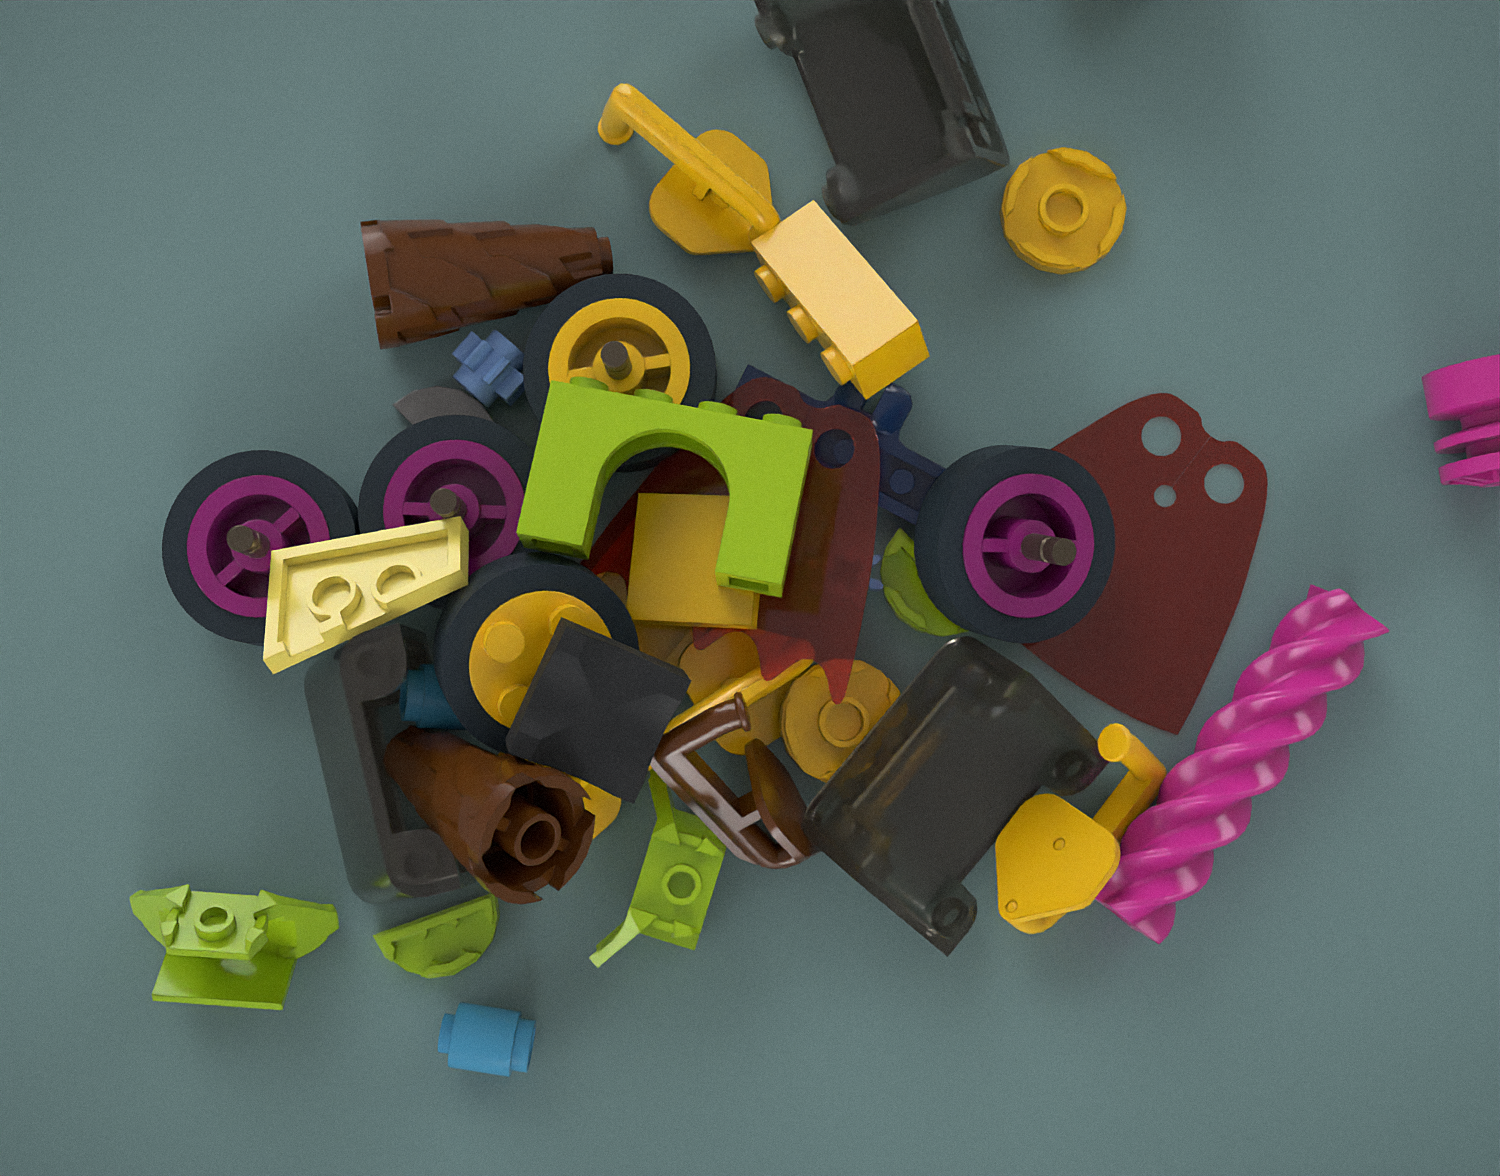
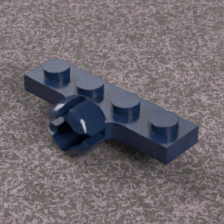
M748 364L727 404L737 410L738 416L763 420L765 414H782L799 420L802 423L801 428L813 430L812 449L808 464L809 469L916 525L921 505L929 489L942 472L947 469L907 448L899 440L900 430L912 409L913 403L911 395L904 388L893 382L887 385L871 414L863 409L868 399L866 400L850 380L844 385L839 384L834 395L827 401H821Z

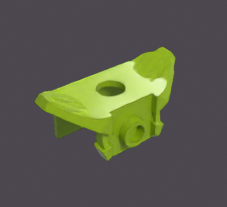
M653 769L649 770L650 778L648 782L657 820L626 919L596 945V951L589 957L597 968L639 933L695 951L727 848L697 815L675 809L670 787Z
M190 884L172 888L148 891L139 890L129 897L133 914L143 923L149 933L166 948V954L151 994L153 1001L283 1010L297 959L318 948L326 941L330 934L339 929L338 913L333 904H318L298 900L265 890H260L258 896L191 891Z

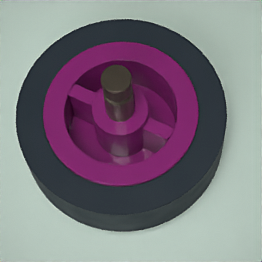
M444 415L413 424L393 437L379 451L367 470L358 502L360 534L461 516L469 531L468 577L484 565L508 555L525 552L549 553L524 548L516 534L534 453L518 436L508 429L487 419L475 416ZM453 592L426 605L443 610Z
M995 445L972 451L959 458L942 472L929 489L921 505L914 535V555L918 575L925 592L935 607L946 618L965 630L1010 643H1036L1051 639L1068 631L1080 622L1094 607L1108 582L1115 555V527L1109 503L1095 478L1077 461L1057 451L1014 445Z
M251 450L226 456L198 472L184 486L171 506L162 539V559L167 581L182 608L205 629L229 640L264 646L271 551L360 535L358 509L342 486L329 475L301 458L270 450Z

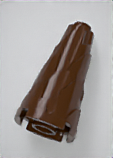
M378 219L360 222L380 350L397 348L459 331L462 327L514 316L521 309L551 303L559 294L581 281L601 275L613 274V257L608 236L597 238L594 227L564 228L541 224L510 225L505 221L446 223L444 220Z
M410 725L407 729L395 735L387 744L383 758L387 774L400 786L407 799L415 806L417 814L441 838L456 859L485 890L507 903L521 905L544 900L534 892L548 884L559 891L576 874L585 860L593 840L595 815L585 809L582 797H586L589 800L591 798L579 783L558 769L541 767L507 753L499 756L449 732H436L431 729L417 728L414 725Z

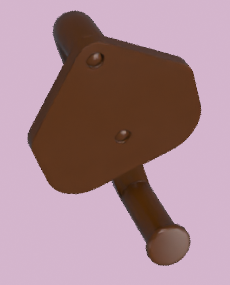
M736 692L733 699L719 703L662 735L650 766L737 858L765 868L786 869L800 864L826 849L824 839L789 772L761 740L755 738L745 744V755L752 791L739 798L697 754V749L739 728H743L744 731L751 730L749 712L741 692ZM762 819L766 828L778 843H774L755 822Z

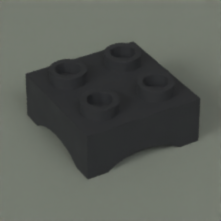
M561 617L505 738L508 752L530 762L558 769L584 780L613 796L634 804L644 784L647 771L660 739L672 716L681 704L691 680L681 668Z

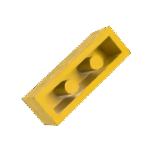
M814 200L751 242L761 265L760 268L754 271L758 283L773 303L778 302L782 298L791 308L786 312L795 330L807 344L814 339L821 344L825 350L820 353V356L840 385H844L850 380L867 400L930 357L918 320Z

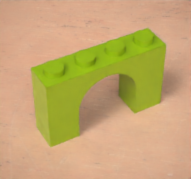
M572 377L570 383L551 380L516 531L524 548L588 560L603 493L609 479L617 468L630 457L648 449L658 447L681 448L696 453L710 462L722 476L730 495L715 568L717 585L782 598L812 449V429L801 428L802 423L799 420L782 414H765L763 420L738 416L735 408L719 402L703 401L699 403L698 408L672 403L673 398L669 395L650 389H637L634 391V396L608 391L609 387L605 383L587 377Z

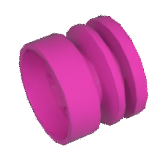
M1500 354L1449 365L1422 376L1430 420L1461 422L1462 431L1450 434L1434 442L1436 454L1466 452L1467 459L1449 463L1438 468L1441 484H1463L1479 486L1480 488L1500 486Z

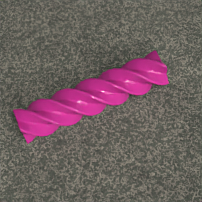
M1310 584L1306 600L1291 609L1279 622L1273 633L1269 651L1253 660L1242 672L1235 685L1231 702L1214 712L1204 723L1197 737L1194 754L1177 763L1168 772L1160 786L1156 806L1138 815L1128 826L1120 844L1119 865L1095 900L1109 909L1133 930L1142 933L1160 945L1169 935L1174 925L1176 902L1199 892L1207 883L1213 869L1214 849L1237 840L1245 832L1251 818L1252 796L1275 788L1283 780L1289 766V744L1313 736L1322 727L1327 712L1326 692L1351 684L1360 675L1364 666V640L1379 637L1388 633L1389 629L1363 611L1345 591L1341 589L1327 591Z

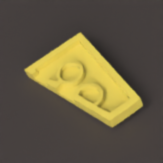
M461 516L272 550L263 661L273 674L280 672L468 585L469 531Z

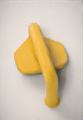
M620 83L613 89L598 123L600 138L610 145H620L631 139L635 130L674 163L656 185L649 199V213L656 227L691 255L755 252L751 242L781 222L779 214L772 204L769 171L764 159L737 136L725 130H709L700 134L695 139L637 88L628 83Z
M712 629L690 643L679 657L677 667L683 669L691 680L686 694L693 706L671 719L664 733L719 703L733 699L736 692H741L749 712L751 730L744 731L743 728H739L715 739L716 743L723 750L735 755H745V744L755 738L761 740L766 746L781 737L779 732L780 704L791 682L813 663L816 654L814 646L805 639H797L761 629Z
M1118 723L1109 724L1099 735L1098 750L1100 755L1110 762L1120 761L1129 771L1092 819L1061 797L1044 793L1035 795L1025 801L998 835L995 844L998 910L1001 917L1017 930L1027 934L1041 933L1052 927L1066 913L1089 906L1119 865V845L1128 826L1138 815L1145 812L1157 797L1160 786L1167 775V770L1159 759L1136 736L1131 734L1124 725Z

